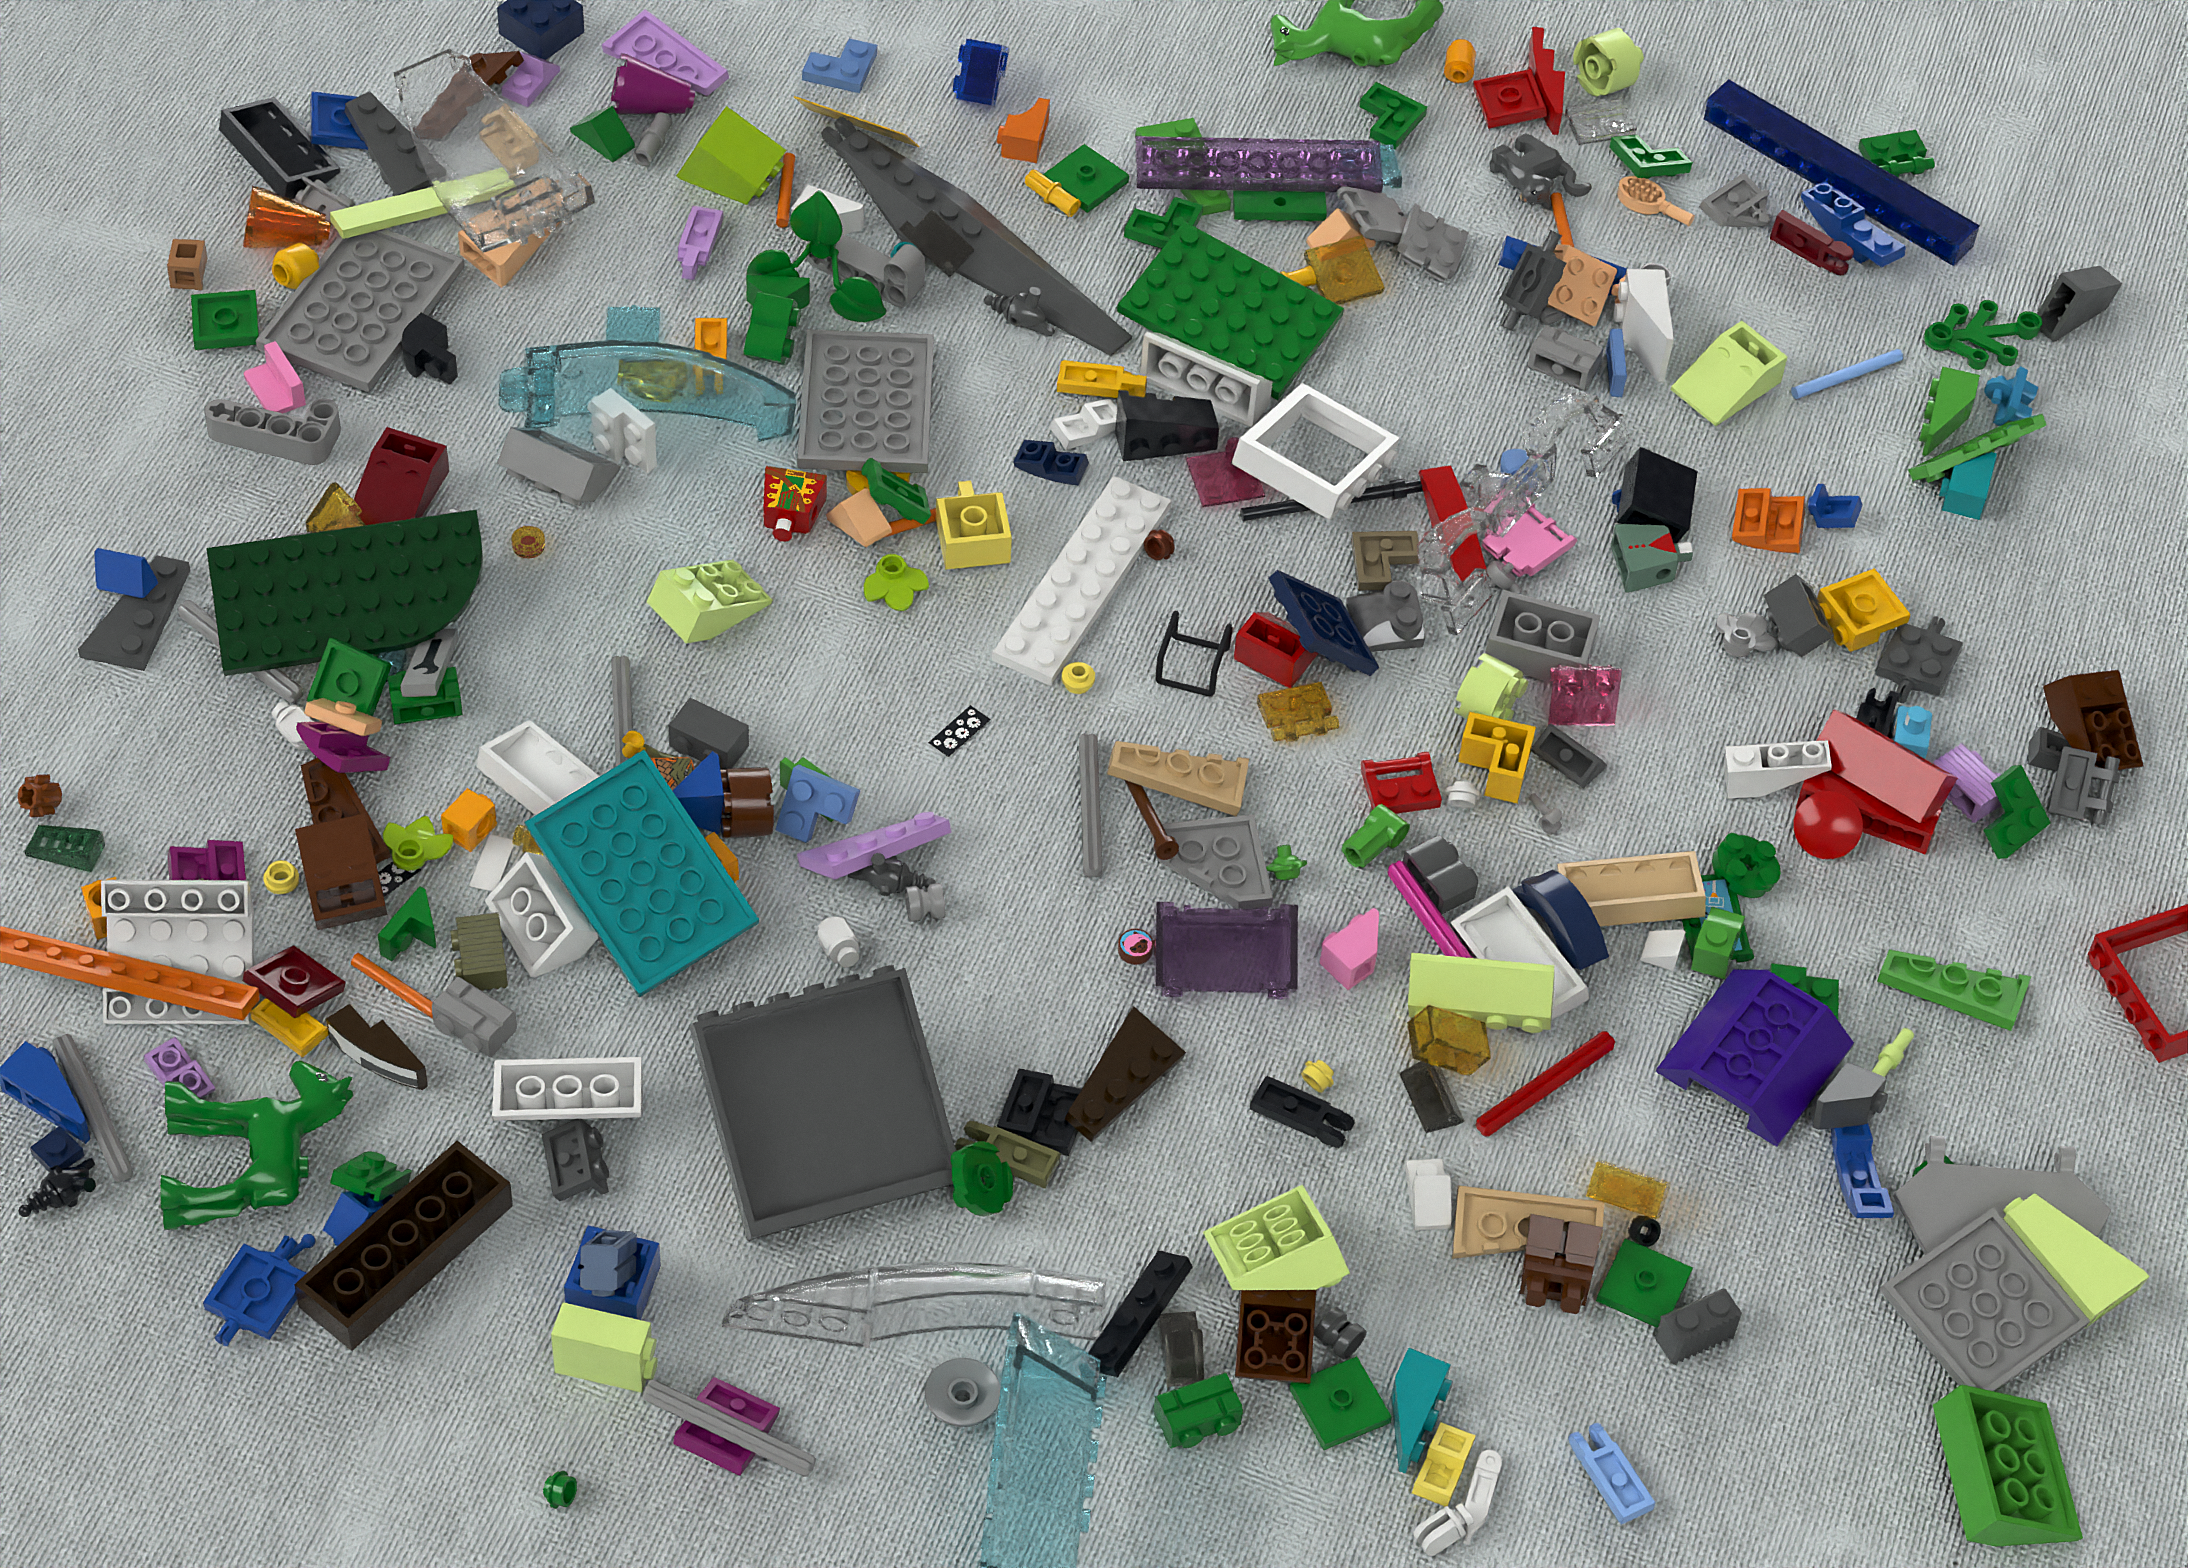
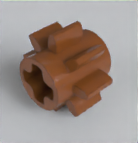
M50 774L25 777V784L19 788L18 801L21 805L20 807L30 809V817L54 815V808L58 807L62 801L59 783L50 782Z

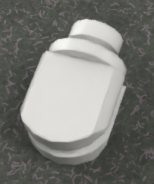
M283 701L272 711V717L276 720V728L295 748L299 750L309 749L298 734L296 726L297 722H316V720L304 714L305 710L297 705L290 706L286 701Z
M836 916L823 920L818 926V942L826 956L844 968L856 964L859 960L858 939L848 922L843 917Z
M1462 1503L1454 1507L1455 1512L1448 1506H1445L1415 1528L1413 1536L1419 1544H1422V1549L1428 1556L1438 1554L1458 1539L1464 1537L1466 1532L1462 1525L1465 1524L1468 1527L1474 1523L1472 1516Z

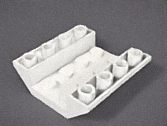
M101 880L102 917H107V952L247 985L242 981L244 971L254 966V909L249 881ZM103 987V1024L250 1023V1012L242 1021Z

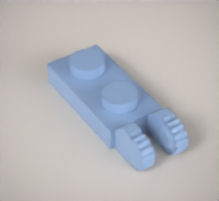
M1594 1423L1589 1427L1590 1437L1598 1449L1596 1451H1592L1581 1433L1574 1432L1568 1436L1570 1447L1575 1452L1578 1460L1582 1461V1466L1620 1525L1654 1509L1655 1501L1616 1441L1613 1442L1601 1424Z

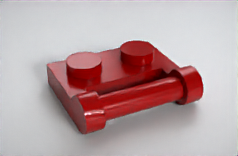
M1428 751L1417 753L1415 757L1374 762L1372 759L1361 761V774L1372 810L1379 804L1385 805L1395 814L1441 808L1442 798ZM1418 770L1420 774L1377 780L1376 775Z

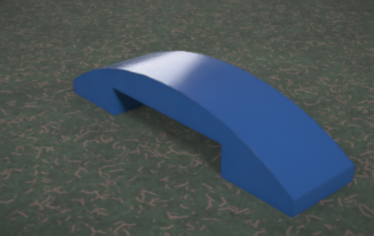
M1869 1123L1831 1128L1837 1175L1843 1197L1852 1215L1856 1218H1893L1894 1211L1888 1190L1881 1187L1872 1156L1873 1137Z

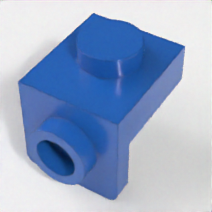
M1817 484L1813 496H1810L1808 501V510L1813 515L1817 528H1854L1863 506L1860 496H1829L1825 484Z

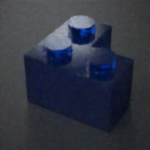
M966 39V44H961L958 55V62L962 63L960 75H955L953 92L957 93L956 99L996 106L1000 78H1005L1010 47Z

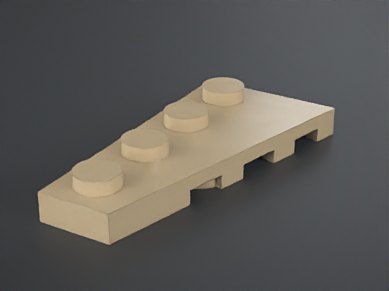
M1116 741L1111 751L1107 774L1237 816L1241 808L1249 759L1238 757L1236 761L1222 760V755L1208 753L1207 757L1191 756L1188 750L1180 749L1168 753L1161 752L1158 746Z
M1458 1185L1452 1259L1525 1250L1530 1214L1564 1220L1562 1231H1566L1568 1221L1603 1227L1604 1202Z

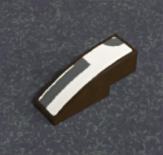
M351 1004L326 1018L329 1039L356 1063L378 1076L400 1085L418 1090L428 1087L425 1066L384 1020L370 1027Z

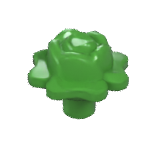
M1291 845L1277 846L1278 857L1266 866L1267 871L1274 872L1278 880L1298 878L1301 868L1307 865V860H1301L1297 856L1292 855Z

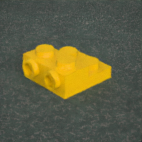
M1875 568L1821 588L1817 596L1824 615L1832 628L1834 641L1839 646L1845 645L1850 652L1878 642L1880 633L1908 623L1911 615Z

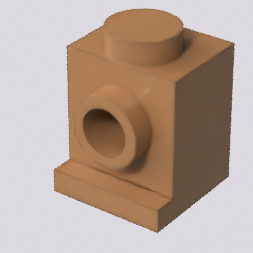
M173 239L167 263L170 288L203 289V277L208 259L204 240Z

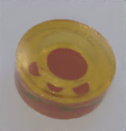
M523 526L512 534V549L521 558H535L542 554L545 549L544 533L537 527Z

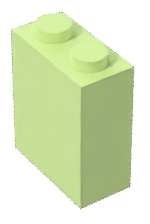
M562 1302L551 1333L555 1373L642 1393L646 1380H653L658 1363V1358L653 1357L657 1340L652 1338L651 1323Z

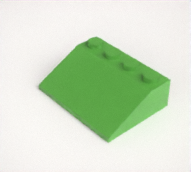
M1961 1384L1933 1405L1967 1541L1998 1547L2075 1542L2083 1538L2047 1403Z

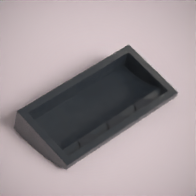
M275 97L221 110L220 132L284 202L295 199L296 194L300 190H305L307 185L302 180L303 176L312 182L318 179L323 183H327L339 174L340 167L318 144H311V136Z

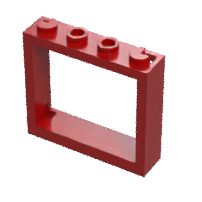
M2188 904L2095 935L2088 952L2092 967L2099 971L2106 982L2109 993L2116 997L2124 1009L2126 1019L2135 1026L2142 1037L2145 1048L2152 1052L2158 1063L2188 1053V1030L2171 1036L2168 1034L2117 957V954L2188 931Z

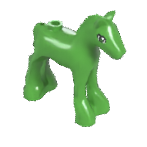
M1328 0L1319 10L1314 23L1306 30L1298 28L1287 17L1276 14L1270 21L1274 40L1273 50L1277 54L1274 66L1282 65L1289 60H1304L1321 52L1330 51L1351 59L1358 66L1379 67L1391 65L1397 62L1402 53L1412 47L1424 32L1433 27L1435 21H1438L1444 12L1443 5L1439 0H1416L1415 8L1406 17L1380 21L1368 18L1359 11L1350 9L1355 0Z

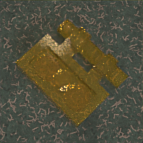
M1322 682L1258 694L1257 705L1267 729L1273 728L1271 729V736L1274 742L1286 740L1288 743L1297 741L1300 736L1315 734L1317 737L1326 735L1329 730L1339 729L1337 716L1326 717L1331 715L1332 706Z

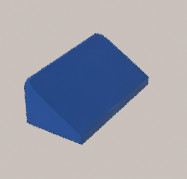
M97 548L94 551L95 580L99 590L144 598L158 584L157 578L145 557Z

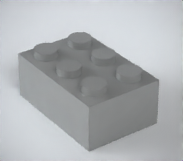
M1504 590L1488 637L1485 653L1521 670L1523 675L1580 690L1595 643L1601 615Z

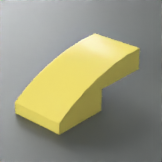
M1440 1422L1429 1446L1426 1459L1414 1483L1412 1494L1437 1504L1448 1506L1476 1435Z

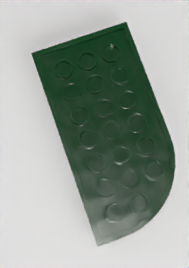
M477 510L206 548L224 676L321 662L329 638L339 639L371 655L408 649L417 646L418 643L436 637L435 634L444 629L451 622L454 623L464 613L470 604V599L477 584L480 582L483 551Z

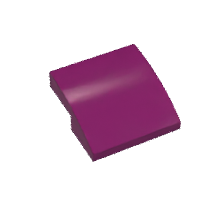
M323 721L297 722L296 730L306 746L317 758L338 773L388 770L391 757L367 746L369 735L360 736Z
M207 840L205 848L169 847L167 854L169 880H199L203 878L204 880L246 881L243 842Z
M716 1377L711 1379L696 1398V1400L766 1433H769L780 1412L779 1407ZM686 1420L674 1436V1445L741 1476L755 1456V1453Z

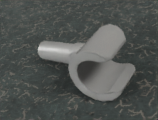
M1535 793L1531 794L1529 800L1543 815L1539 819L1540 827L1545 833L1552 835L1562 827L1560 822L1562 812L1558 808L1550 809Z

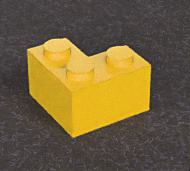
M1469 712L1458 762L1490 769L1484 796L1518 804L1536 727Z

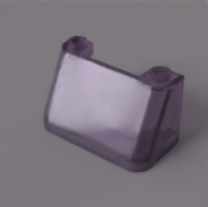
M1156 902L1153 909L1154 989L1160 990L1161 996L1182 997L1183 992L1268 993V999L1283 1000L1289 999V993L1297 991L1298 905L1280 904V909H1270V914H1268V907H1261L1260 909L1191 908V905H1183L1182 910L1179 911V907H1174V902Z

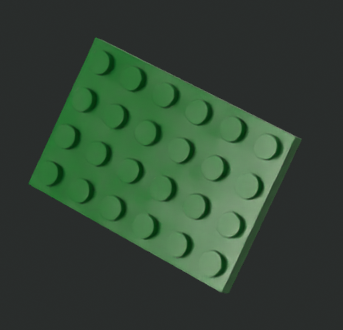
M1185 221L1118 303L1117 307L1118 313L1153 332L1177 339L1186 345L1272 381L1271 397L1277 401L1343 316L1344 308Z

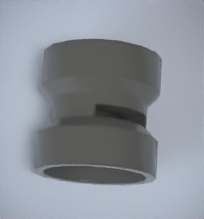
M1335 1307L1319 1322L1314 1331V1336L1323 1344L1329 1343L1332 1345L1334 1353L1344 1360L1359 1348L1367 1331L1358 1323L1352 1324L1349 1322L1347 1315L1341 1309Z

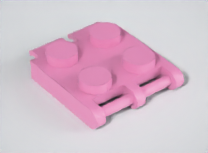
M1528 500L1486 529L1485 538L1482 541L1484 544L1481 546L1498 560L1504 557L1505 561L1502 563L1506 565L1510 562L1514 566L1512 572L1521 577L1524 574L1529 576L1536 574L1576 544L1577 538L1564 533L1556 526L1554 519L1551 517L1547 519L1535 509V504ZM1531 513L1533 516H1535V517H1536L1539 521H1541L1542 523L1540 524L1539 522H1537V521H1536L1533 517H1531L1529 514ZM1552 530L1556 535H1558L1562 539V541H1560L1550 531Z

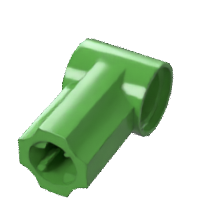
M1379 804L1370 812L1364 826L1342 844L1341 851L1351 865L1356 868L1358 866L1364 868L1385 848L1390 847L1392 849L1398 846L1406 837L1410 824L1385 805Z

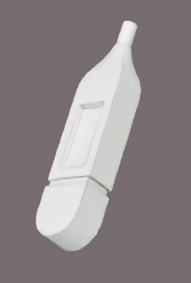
M1485 1450L1479 1455L1465 1502V1507L1474 1520V1523L1468 1527L1464 1524L1466 1535L1463 1543L1466 1545L1470 1544L1474 1532L1483 1526L1486 1521L1502 1465L1501 1456L1494 1450Z

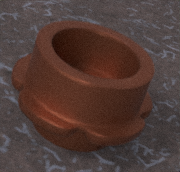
M1162 529L1158 531L1152 530L1144 541L1146 553L1154 560L1169 559L1170 554H1173L1175 551L1172 536Z

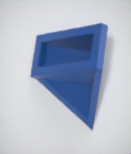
M712 751L673 792L697 827L720 834L724 793L718 754Z

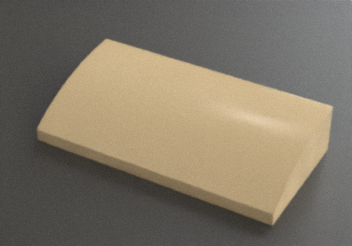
M1695 851L1557 864L1558 872L1568 878L1583 895L1600 927L1705 917L1706 895Z

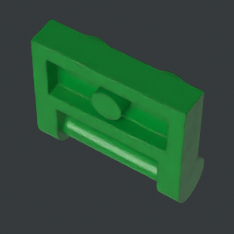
M869 458L865 462L861 474L868 479L872 498L881 505L888 504L897 509L904 518L908 520L914 519L924 525L931 516L925 488L916 483L912 485L881 467L880 462L873 458Z

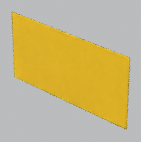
M794 96L798 102L810 111L834 119L844 117L852 122L854 126L919 147L918 144L904 133Z

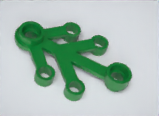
M1984 300L1980 303L1978 312L1967 327L1954 330L1957 324L1960 325L1966 322L1969 313L1965 305L1957 303L1951 306L1944 322H1935L1925 330L1923 339L1925 344L1931 349L1937 351L1951 350L1968 358V365L1975 370H1982L1986 367L1989 355L1985 350L1974 349L1962 343V341L1972 342L1998 355L1997 360L2000 364L2012 366L2016 362L2018 350L2011 345H2004L1991 338L2018 335L2021 339L2031 340L2039 334L2042 319L2034 312L2025 311L2019 314L2016 323L1984 326L1987 321L1995 319L1998 311V305L1995 302Z

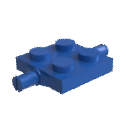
M285 1235L274 1252L259 1251L247 1244L242 1245L203 1301L205 1310L222 1317L226 1321L214 1337L218 1343L222 1344L223 1342V1346H229V1343L239 1329L249 1330L268 1340L271 1339L297 1300L294 1284L306 1274V1272L292 1266L287 1261L294 1248L298 1245L293 1238L289 1239V1236Z

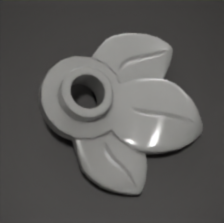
M1749 612L1736 618L1728 613H1721L1717 618L1716 628L1724 635V649L1733 656L1745 657L1754 649L1769 651L1774 649L1779 642L1776 637L1765 633L1767 621L1759 614Z

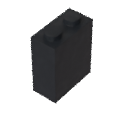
M1640 447L1625 465L1617 523L1665 525L1669 528L1673 543H1678L1690 529L1698 471Z

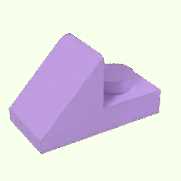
M520 52L524 61L501 87L503 97L528 107L560 72V66L535 55Z

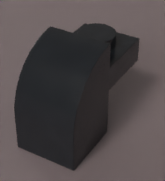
M421 312L406 326L402 334L405 367L415 378L426 371L431 377L438 378L450 385L458 377L456 355L447 351L449 348L447 326Z

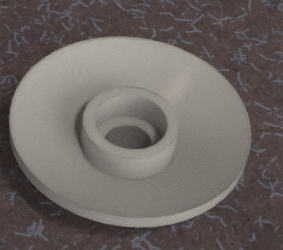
M956 1358L940 1364L931 1372L925 1386V1399L932 1414L940 1421L956 1427H971L983 1423L994 1414L1000 1403L1001 1387L996 1374L987 1365L974 1359ZM959 1396H966L969 1400L958 1401L956 1400V1398Z

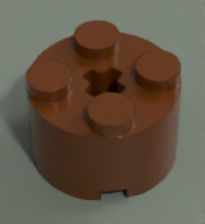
M769 768L720 769L724 793L722 816L725 817L721 818L722 838L771 835L774 826V805H771L770 798L773 790Z

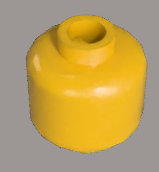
M303 243L293 244L275 254L272 274L279 284L290 289H297L305 278L319 268V257L309 246Z

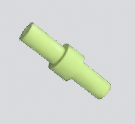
M1903 1028L1892 1044H1887L1878 1055L1879 1061L1871 1072L1885 1077L1890 1069H1895L1904 1058L1903 1052L1914 1038V1033L1908 1028Z

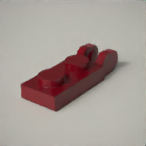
M1784 210L1777 214L1770 234L1771 240L1819 268L1823 267L1829 272L1840 276L1847 273L1849 264L1846 261L1851 260L1854 254V250L1850 246H1847L1842 241H1834L1833 238Z

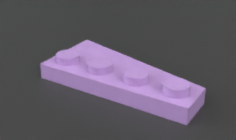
M647 10L642 11L602 44L604 53L618 59L621 53L628 54L690 83L691 90L706 96L729 79L728 70Z
M924 812L914 816V819L797 853L800 867L835 880L872 865L871 858L876 853L883 854L885 859L947 835L951 833L950 823L948 819L934 815L933 812Z

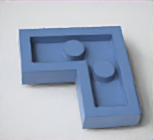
M849 38L840 58L811 52L802 71V80L860 93L877 56L878 45Z
M797 765L792 770L775 830L807 843L812 839L819 814L843 824H848L852 821L860 790Z

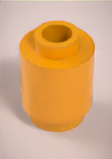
M1455 40L1447 48L1444 74L1451 82L1465 83L1471 80L1474 75L1476 51L1468 40Z

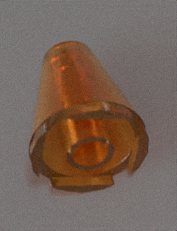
M252 186L243 247L249 249L289 247L297 243H303L307 246H320L322 239L329 240L331 222L325 221L326 214L262 187Z

